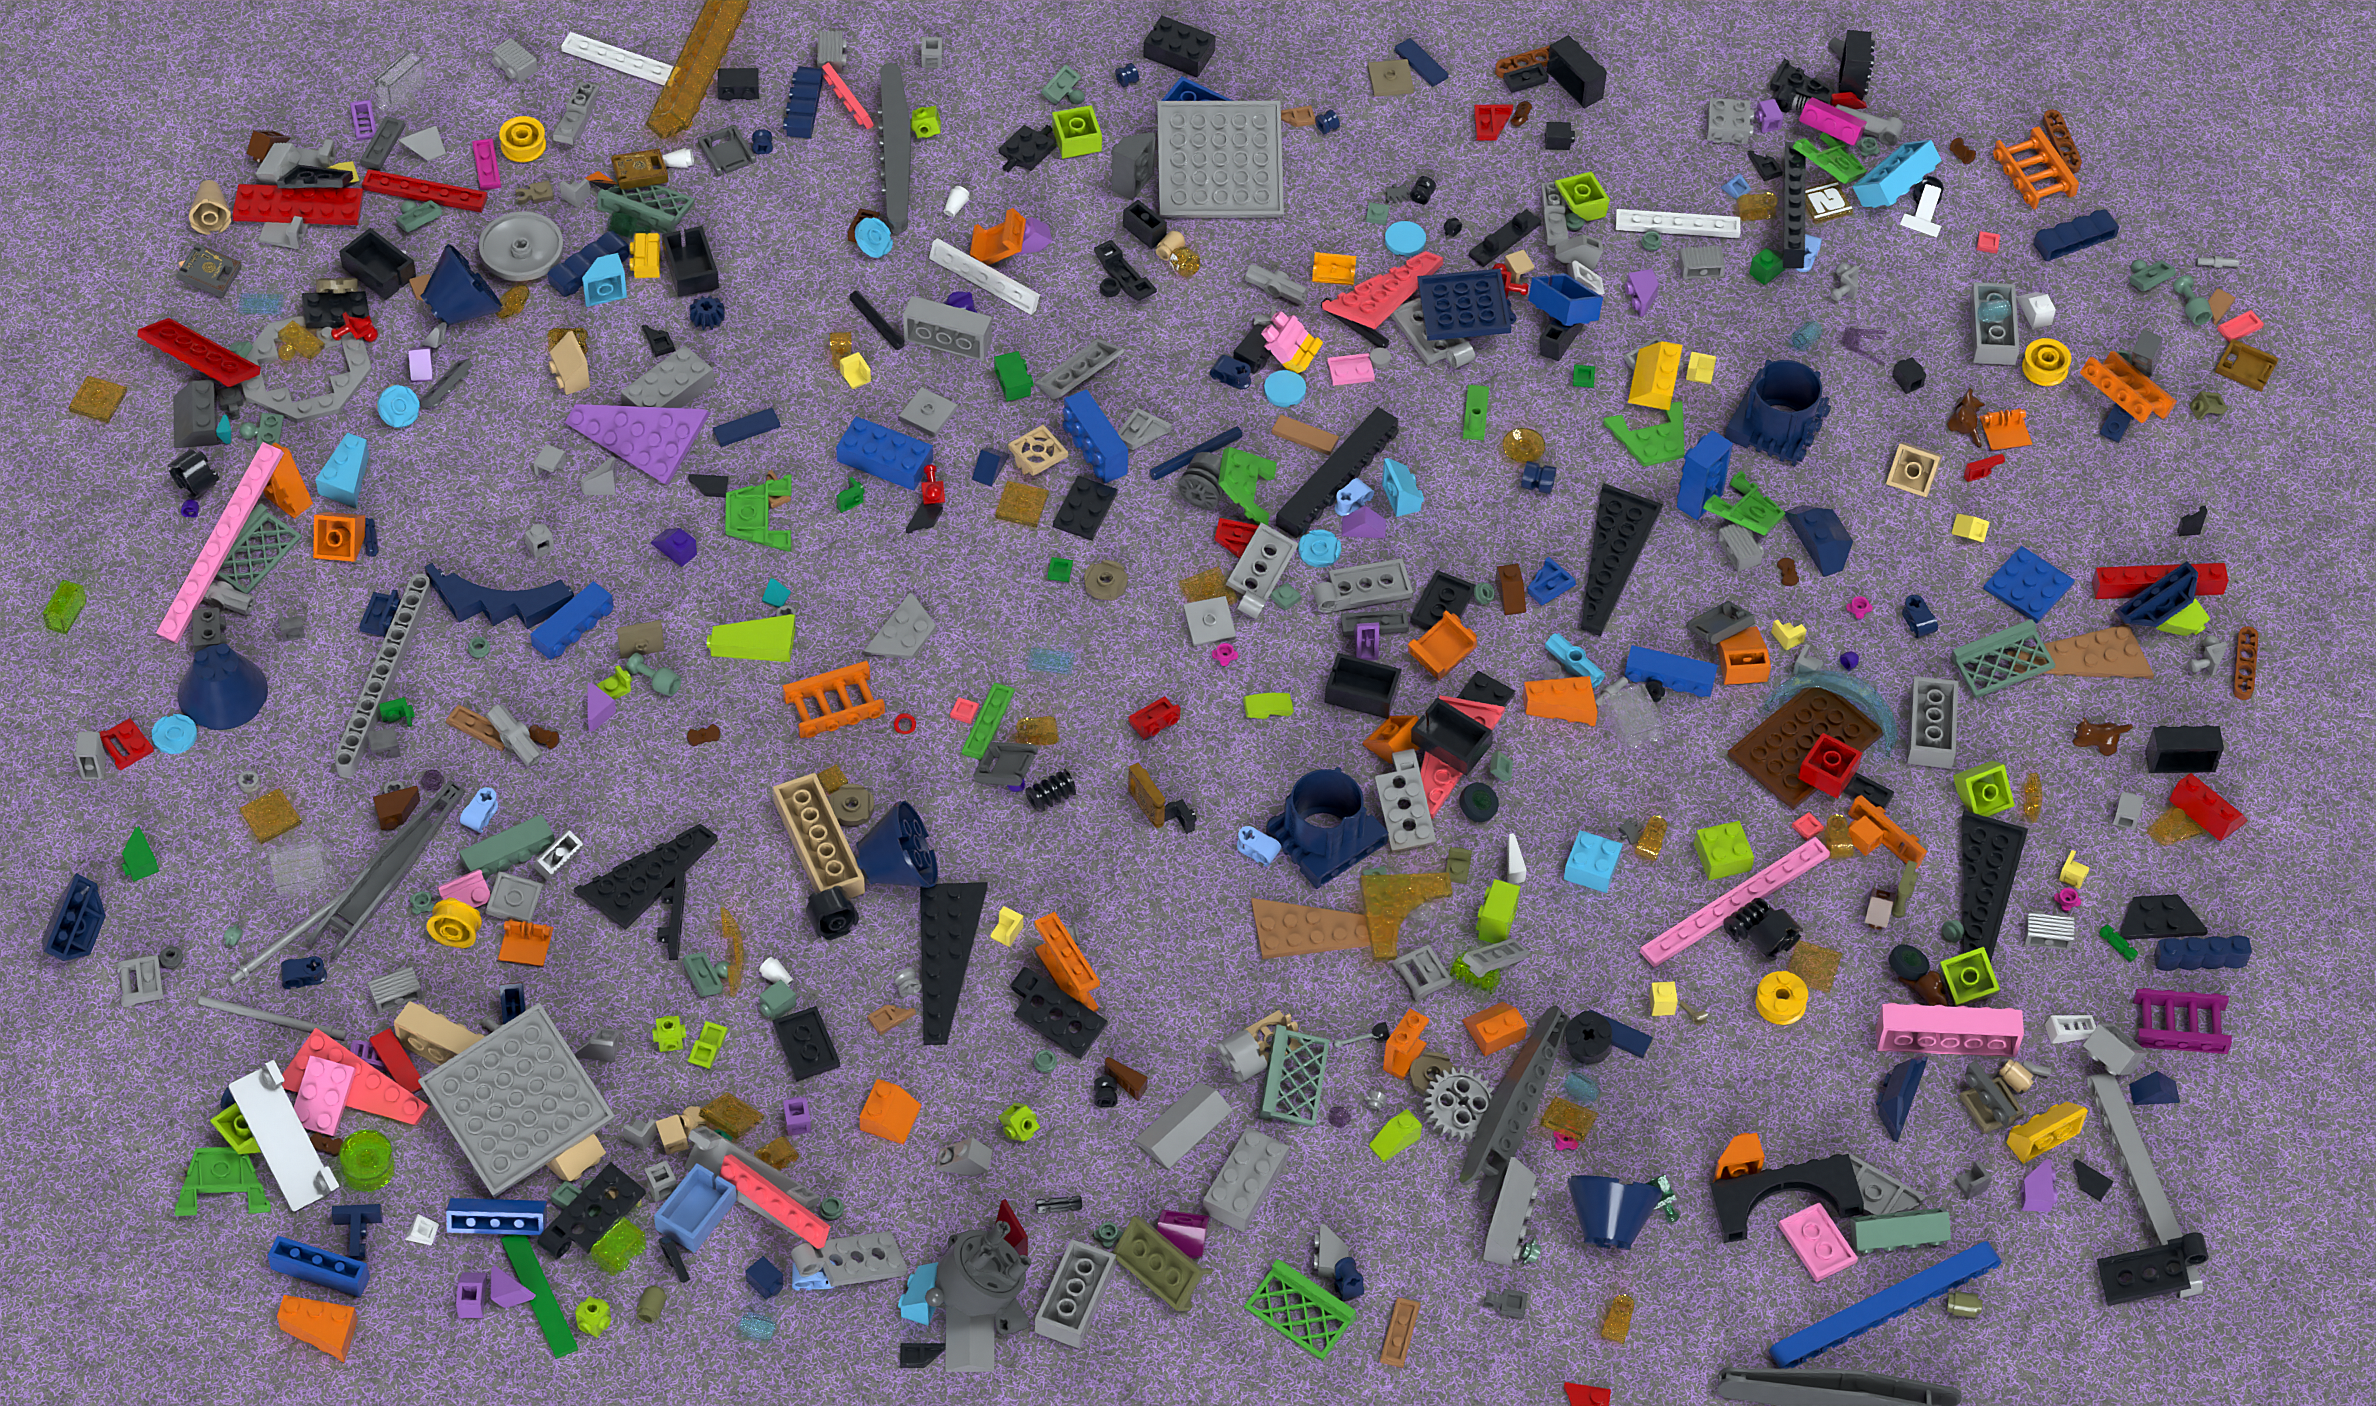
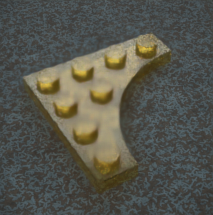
M1449 873L1360 876L1359 883L1373 961L1396 960L1399 928L1413 910L1426 902L1451 897L1453 892Z

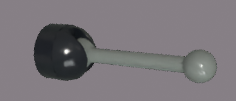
M1386 1022L1376 1024L1372 1028L1371 1033L1344 1040L1336 1039L1334 1040V1046L1340 1048L1343 1044L1370 1037L1377 1041H1386L1390 1037Z

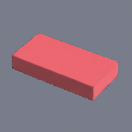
M2250 310L2219 325L2217 330L2230 343L2232 339L2238 340L2263 328L2264 323Z

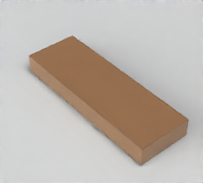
M1281 414L1271 433L1329 456L1339 441V436Z
M459 704L446 719V724L500 751L506 748L500 739V733L487 718Z
M1397 1297L1380 1363L1400 1368L1404 1367L1421 1305L1420 1302Z

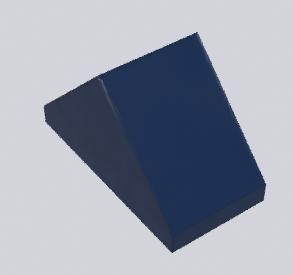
M990 447L981 449L972 480L992 487L1009 458V454Z
M523 982L499 984L503 1025L526 1011Z
M2155 1071L2129 1084L2133 1105L2180 1103L2176 1081L2159 1071Z

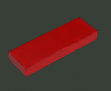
M390 1028L369 1038V1043L393 1081L412 1094L423 1089L418 1082L421 1076Z

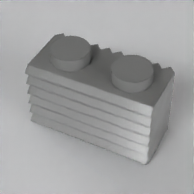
M825 30L823 32L819 31L818 68H822L823 65L829 62L836 73H842V66L847 64L846 54H843V51H847V39H843V32L841 30L839 32L837 30L835 32L833 30L831 32L829 30L827 32Z
M511 37L491 50L494 66L497 68L501 67L510 79L514 78L517 82L521 83L538 71L537 59Z
M274 143L255 175L263 185H277V180L296 167V164L300 161L301 154L292 143Z
M1722 247L1681 248L1679 265L1682 279L1723 277L1725 261Z
M1737 523L1719 529L1717 540L1737 572L1761 564L1764 551L1761 544L1756 543L1753 539L1752 530Z
M93 731L77 733L74 754L81 778L104 779L106 756L100 733Z
M567 830L536 859L533 864L534 869L547 881L551 880L567 863L573 860L574 856L580 853L583 843L570 830Z
M2043 911L2028 912L2025 921V945L2071 950L2074 941V917H2068L2063 913L2050 915L2045 914Z
M412 966L409 968H398L394 973L386 976H375L371 981L367 982L378 1014L403 1006L409 1001L414 1002L423 998L421 987Z

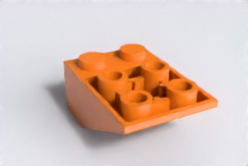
M1757 626L1748 627L1716 644L1724 685L1768 682L1771 664L1768 649Z

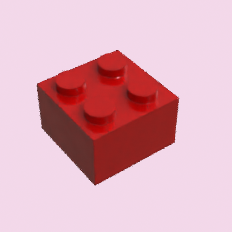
M1822 733L1802 762L1798 779L1838 799L1858 770L1862 752Z

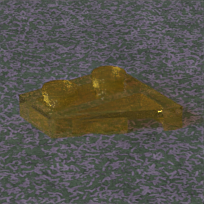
M2173 805L2148 828L2147 834L2161 845L2168 846L2176 841H2186L2200 834L2204 836L2208 834V831L2185 814L2182 809Z

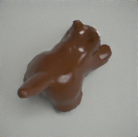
M1969 388L1964 396L1957 400L1955 404L1957 411L1949 417L1947 427L1951 431L1970 434L1973 443L1980 448L1982 444L1976 429L1978 421L1976 412L1985 404L1972 395L1973 390Z
M2083 717L2082 721L2074 728V732L2078 737L2073 739L2072 743L2078 747L2098 746L2101 754L2110 756L2117 752V744L2121 733L2130 731L2133 725L2119 726L2112 722L2091 724Z
M1930 970L1927 975L1919 977L1917 981H1911L1902 976L1898 977L1900 982L1916 990L1919 996L1927 1002V1006L1943 1005L1949 1007L1946 996L1943 995L1946 994L1945 986L1938 972Z

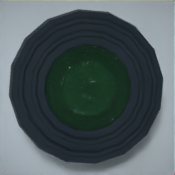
M1475 782L1469 784L1459 797L1463 813L1474 822L1482 823L1490 820L1499 808L1496 793L1490 786L1484 783Z
M1900 944L1894 947L1888 958L1892 969L1898 975L1911 981H1917L1919 977L1926 975L1930 968L1927 957L1917 948L1907 944Z

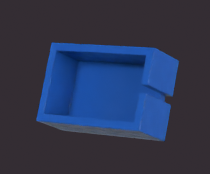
M1563 273L1550 275V279L1547 275L1532 277L1528 301L1536 305V308L1547 312L1550 317L1561 321V324L1573 326L1576 323L1589 324L1591 321H1599L1603 297Z

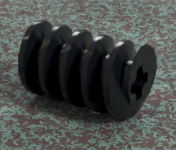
M1066 769L1063 772H1057L1056 776H1049L1048 780H1041L1040 784H1033L1032 788L1028 787L1025 789L1029 803L1034 809L1039 807L1041 811H1045V803L1049 807H1053V799L1057 803H1061L1060 795L1065 800L1069 799L1068 791L1073 796L1076 795L1075 783Z
M1754 898L1744 907L1739 908L1738 911L1733 912L1731 916H1727L1724 919L1723 925L1726 933L1736 943L1739 942V937L1745 940L1748 938V931L1764 919L1763 915L1771 907L1763 899Z

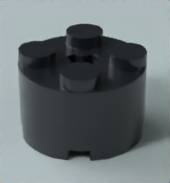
M189 449L169 463L168 467L172 468L169 470V473L180 489H187L191 493L188 497L195 500L215 486L219 476L213 469L209 468L207 465L208 459L203 452L199 451L196 453L194 450Z
M834 886L820 893L815 892L808 898L809 903L806 907V914L820 938L822 936L826 940H833L850 933L849 928L853 924L854 926L857 925L859 914L848 893L841 886Z
M1773 908L1769 909L1763 915L1764 919L1748 931L1750 940L1770 961L1777 959L1775 954L1782 950L1788 952L1801 938L1799 931L1803 932V928L1785 909H1778L1776 911Z
M1583 1011L1571 1019L1565 1032L1566 1045L1570 1055L1576 1061L1583 1064L1599 1063L1605 1060L1611 1053L1613 1045L1612 1028L1609 1022L1600 1014ZM1585 1037H1593V1040L1590 1038L1587 1041L1585 1040Z

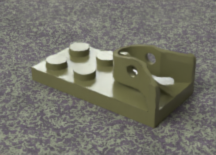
M1139 1215L1132 1217L1112 1254L1116 1255V1260L1176 1311H1190L1192 1309L1190 1296L1203 1274H1212L1214 1271L1212 1268H1201Z

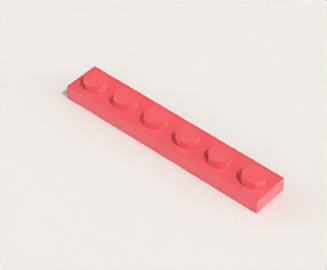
M732 1154L724 1157L719 1177L736 1186L738 1191L817 1249L825 1246L830 1226Z

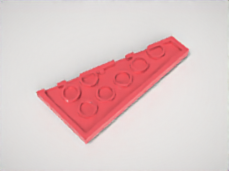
M1425 251L1407 260L1405 265L1389 269V273L1383 276L1379 274L1354 286V290L1347 294L1344 292L1338 294L1337 299L1331 302L1329 300L1322 302V309L1376 329L1418 289L1417 276L1433 275L1443 265V257Z
M1439 695V699L1491 730L1494 729L1505 712V707ZM1425 752L1420 774L1430 816L1433 819L1463 774L1430 753Z
M316 1027L282 1074L285 1080L282 1084L283 1088L298 1093L311 1055L357 1069L345 1105L347 1107L412 1125H417L430 1107Z

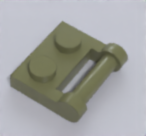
M1908 860L1899 883L1897 897L1892 907V915L1896 918L1904 917L1906 900L1908 897H1912L1919 873L1915 872L1917 863Z

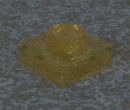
M837 764L817 774L820 784L829 795L838 791L840 786L848 784V779Z

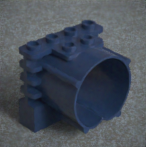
M1766 360L1764 368H1760L1727 425L1725 438L1747 449L1750 445L1754 446L1759 453L1761 450L1766 451L1769 457L1776 455L1780 457L1779 461L1784 462L1785 459L1791 461V466L1796 467L1798 461L1803 462L1807 452L1805 450L1806 447H1811L1815 438L1814 432L1820 431L1823 424L1821 419L1823 417L1827 418L1831 406L1828 405L1830 398L1821 397V373L1819 371L1814 372L1805 364L1793 360H1777L1773 362ZM1771 406H1786L1795 410L1796 412L1781 411Z
M1336 767L1335 770H1315L1302 776L1295 783L1292 792L1287 796L1284 812L1279 816L1270 818L1266 826V834L1269 837L1272 836L1280 843L1283 853L1289 855L1292 858L1291 861L1300 866V872L1316 889L1371 855L1388 842L1389 832L1372 814L1369 816L1366 814L1367 809L1363 807L1364 798L1360 786L1349 775L1341 772L1342 769L1340 767ZM1324 813L1337 816L1342 822L1334 828H1322L1306 822L1305 819L1315 814Z

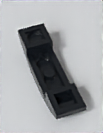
M1112 239L1094 247V252L1103 267L1112 278L1118 281L1121 289L1129 296L1140 301L1157 292L1155 286L1146 277L1141 278L1123 258L1122 250Z

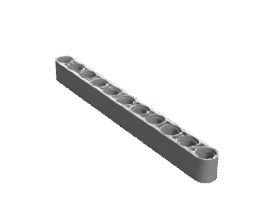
M415 574L411 577L337 748L334 761L337 774L341 777L348 778L356 773L369 743L368 732L374 731L380 717L379 704L386 702L431 597L430 580L425 574Z
M2105 1072L2088 1076L2087 1086L2093 1092L2091 1096L2096 1107L2101 1111L2099 1115L2105 1128L2109 1130L2107 1134L2113 1148L2116 1147L2117 1149L2116 1155L2121 1167L2125 1168L2126 1172L2124 1174L2130 1188L2133 1187L2134 1198L2138 1207L2143 1211L2141 1214L2147 1228H2150L2152 1232L2150 1236L2155 1247L2168 1244L2167 1240L2182 1237L2183 1235L2115 1075ZM2171 1263L2167 1267V1270L2170 1272H2176L2180 1269V1265L2177 1263ZM2195 1265L2186 1267L2191 1289L2177 1291L2178 1295L2176 1297L2178 1299L2203 1293L2202 1280Z

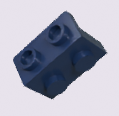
M393 589L391 595L373 592L359 625L360 632L386 636L401 602L398 590Z

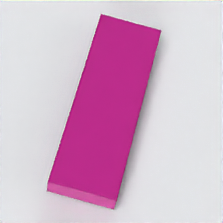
M493 138L472 141L480 190L501 188Z

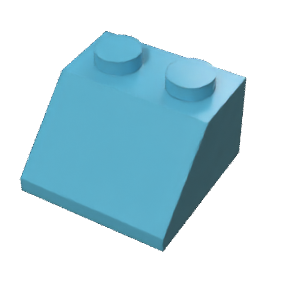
M618 253L598 257L582 278L586 307L627 298L625 272Z
M1389 458L1384 459L1382 486L1396 517L1421 511V503L1424 502L1422 491L1416 487L1414 474H1410L1406 465Z
M939 1262L918 1266L915 1274L911 1273L907 1283L908 1291L906 1294L901 1295L898 1308H901V1317L929 1326L936 1307L926 1303L925 1295L929 1289L936 1288L935 1281L937 1280V1266Z

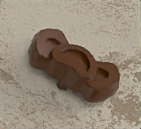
M1523 101L1517 105V110L1514 113L1515 117L1510 120L1512 125L1518 127L1528 120V114L1532 109L1530 102Z
M1959 137L1952 140L1950 151L1957 155L1963 164H1970L1975 160L1976 151L1969 150V147L1964 145L1963 138Z
M1791 558L1780 559L1777 562V567L1782 570L1781 575L1783 578L1781 583L1789 587L1796 585L1799 582V577L1795 571V561Z
M537 724L532 725L528 729L533 742L546 743L549 749H554L559 744L560 736L557 731L546 730Z
M711 724L707 729L701 728L698 731L690 729L687 733V741L692 746L718 741L720 738V729L714 724Z
M319 1132L310 1137L315 1151L325 1152L334 1157L339 1156L344 1151V1142L341 1138L334 1140L329 1137L323 1138Z

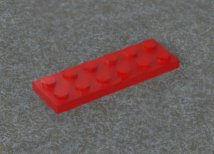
M238 184L232 217L233 221L292 223L294 216L303 218L304 224L358 225L364 192L363 188H278V185Z
M171 318L138 329L137 337L174 356L177 360L185 362L192 366V368L207 374L208 377L218 380L225 386H234L260 375L261 367Z

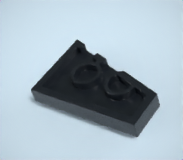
M1784 58L1771 82L1770 89L1777 91L1780 85L1787 84L1794 87L1797 94L1802 96L1803 99L1804 97H1806V100L1813 97L1829 104L1831 95L1834 94L1835 90L1817 78L1808 77L1804 74L1805 71L1799 67L1797 69L1789 65L1790 61Z

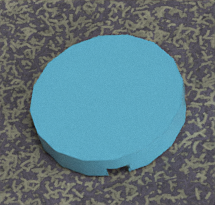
M867 217L856 225L855 239L864 253L871 257L879 258L891 250L893 239L891 240V232L884 222L878 218L873 217L871 219Z
M1410 221L1396 222L1389 226L1385 233V245L1388 250L1398 256L1399 254L1404 255V257L1417 255L1424 249L1426 244V234L1423 228Z
M1276 371L1265 380L1264 394L1267 396L1268 401L1275 406L1290 407V405L1299 404L1304 399L1306 384L1304 379L1293 371Z
M393 385L388 387L378 398L377 409L381 419L394 428H403L412 424L419 415L420 402L417 395L406 386Z
M1312 530L1309 531V534H1304L1298 543V553L1301 559L1310 566L1327 567L1333 565L1341 555V542L1339 539L1337 540L1332 532Z
M182 714L162 717L155 723L152 729V740L155 747L161 752L168 754H179L188 750L197 739V728L194 721Z

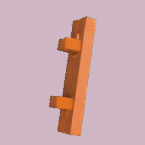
M1862 795L1856 797L1848 815L1854 820H1859L1865 815L1884 832L1882 844L1906 864L1908 860L1916 862L1917 869L1928 852L1917 843L1919 838L1914 834L1908 835L1884 815L1886 810L1881 806L1875 807Z

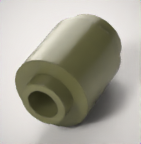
M651 1286L644 1289L636 1309V1316L640 1321L653 1324L655 1320L659 1319L667 1299V1295L662 1288Z
M1958 1291L1948 1293L1946 1312H1950L1955 1316L1976 1318L1977 1313L1981 1314L1982 1299H1978V1294Z

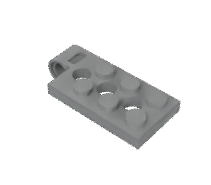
M1420 297L1400 305L1391 314L1393 320L1427 366L1444 358L1447 359L1453 368H1458L1475 360L1474 350L1471 344L1465 341L1464 338L1427 341L1424 320L1416 321L1414 319L1415 317L1423 318ZM1436 346H1443V347H1445L1446 349H1444V350H1438V349H1436L1435 347H1436Z
M1260 523L1226 583L1227 586L1244 595L1237 609L1254 619H1257L1298 546V543L1263 523ZM1264 548H1272L1275 555H1267ZM1261 564L1264 566L1265 572H1258L1255 569V565ZM1252 581L1256 588H1247L1245 582Z
M1403 558L1328 571L1330 582H1322L1313 588L1318 610L1323 613L1413 598V590ZM1389 579L1392 583L1384 584L1381 580ZM1369 583L1371 586L1369 588H1363L1360 586V584ZM1346 586L1350 590L1343 592L1339 590V587Z
M1413 748L1392 753V760L1395 772L1375 776L1385 826L1389 832L1388 838L1391 851L1398 852L1436 844L1415 750ZM1401 778L1405 781L1406 785L1398 789L1394 787L1393 781ZM1402 799L1408 800L1411 804L1406 810L1398 807V802ZM1405 821H1413L1416 827L1412 831H1406L1402 825Z
M891 1231L826 1240L825 1246L819 1249L810 1243H804L795 1247L791 1252L800 1276L808 1277L814 1275L823 1267L831 1287L906 1275L908 1271ZM872 1253L878 1254L882 1259L879 1260L877 1257H874ZM851 1256L857 1257L861 1263L853 1260ZM830 1259L836 1260L840 1266L833 1265Z

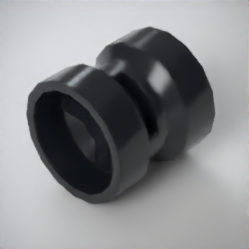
M1427 176L1419 177L1410 192V198L1416 203L1426 205L1436 189V183Z
M1109 1076L1095 1079V1105L1099 1108L1116 1106L1118 1104V1096L1115 1093L1117 1090V1080Z

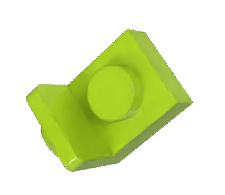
M619 665L614 667V675L596 684L599 689L614 700L631 692L630 683L632 678L628 671H623Z

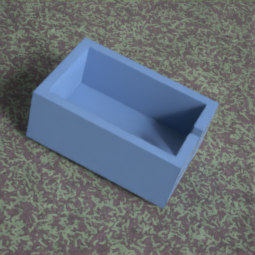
M696 1163L654 1215L656 1230L695 1253L737 1201L736 1186L719 1176L715 1179L713 1172Z

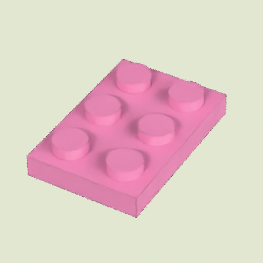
M310 1055L294 1104V1110L305 1129L335 1137L357 1070L356 1068Z
M1820 1202L1779 1221V1228L1816 1282L1857 1263V1256Z

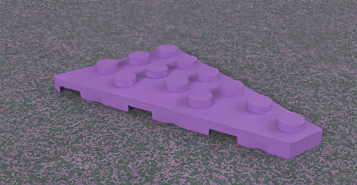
M575 404L564 423L668 485L705 424L710 412L705 409Z

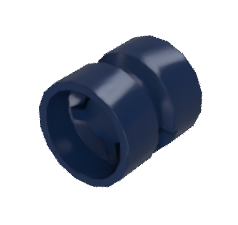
M1527 461L1521 488L1528 490L1537 488L1541 493L1551 494L1557 467L1548 465L1540 467L1539 463Z

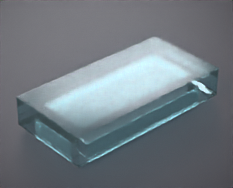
M241 293L238 308L239 314L282 315L284 296L283 294Z
M1031 648L1028 670L1072 675L1075 653Z

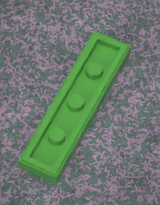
M993 683L962 749L963 755L982 760L1015 693L1014 688Z

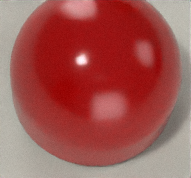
M901 713L894 720V728L897 733L910 734L916 728V720L908 713ZM902 718H908L911 721V728L908 731H902L899 728L898 724Z

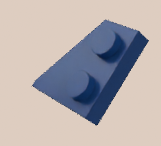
M1547 557L1542 570H1538L1536 578L1528 586V594L1542 606L1574 587L1576 580L1550 557Z

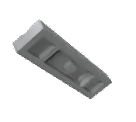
M1512 938L1467 952L1462 960L1467 965H1470L1469 970L1480 978L1488 971L1497 968L1506 970L1511 964L1525 960L1530 952Z

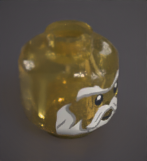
M1186 246L1172 251L1170 254V267L1182 277H1189L1198 272L1200 266L1198 254Z

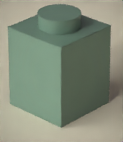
M781 979L759 995V1008L766 1017L770 1016L773 1020L780 1018L797 1005L796 994Z

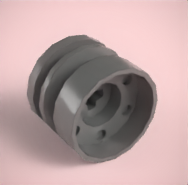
M1200 452L1193 457L1187 470L1177 483L1178 492L1186 502L1205 510L1214 509L1224 495V490L1218 484L1222 458L1208 452Z

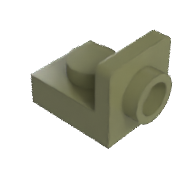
M2200 391L2189 404L2197 420H2202L2207 413L2224 414L2228 410L2221 395L2214 392Z
M1450 847L1444 881L1467 884L1472 856L1471 850H1466L1462 847Z

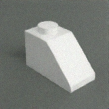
M2034 292L2017 296V300L2032 329L2052 325L2056 309L2048 294Z

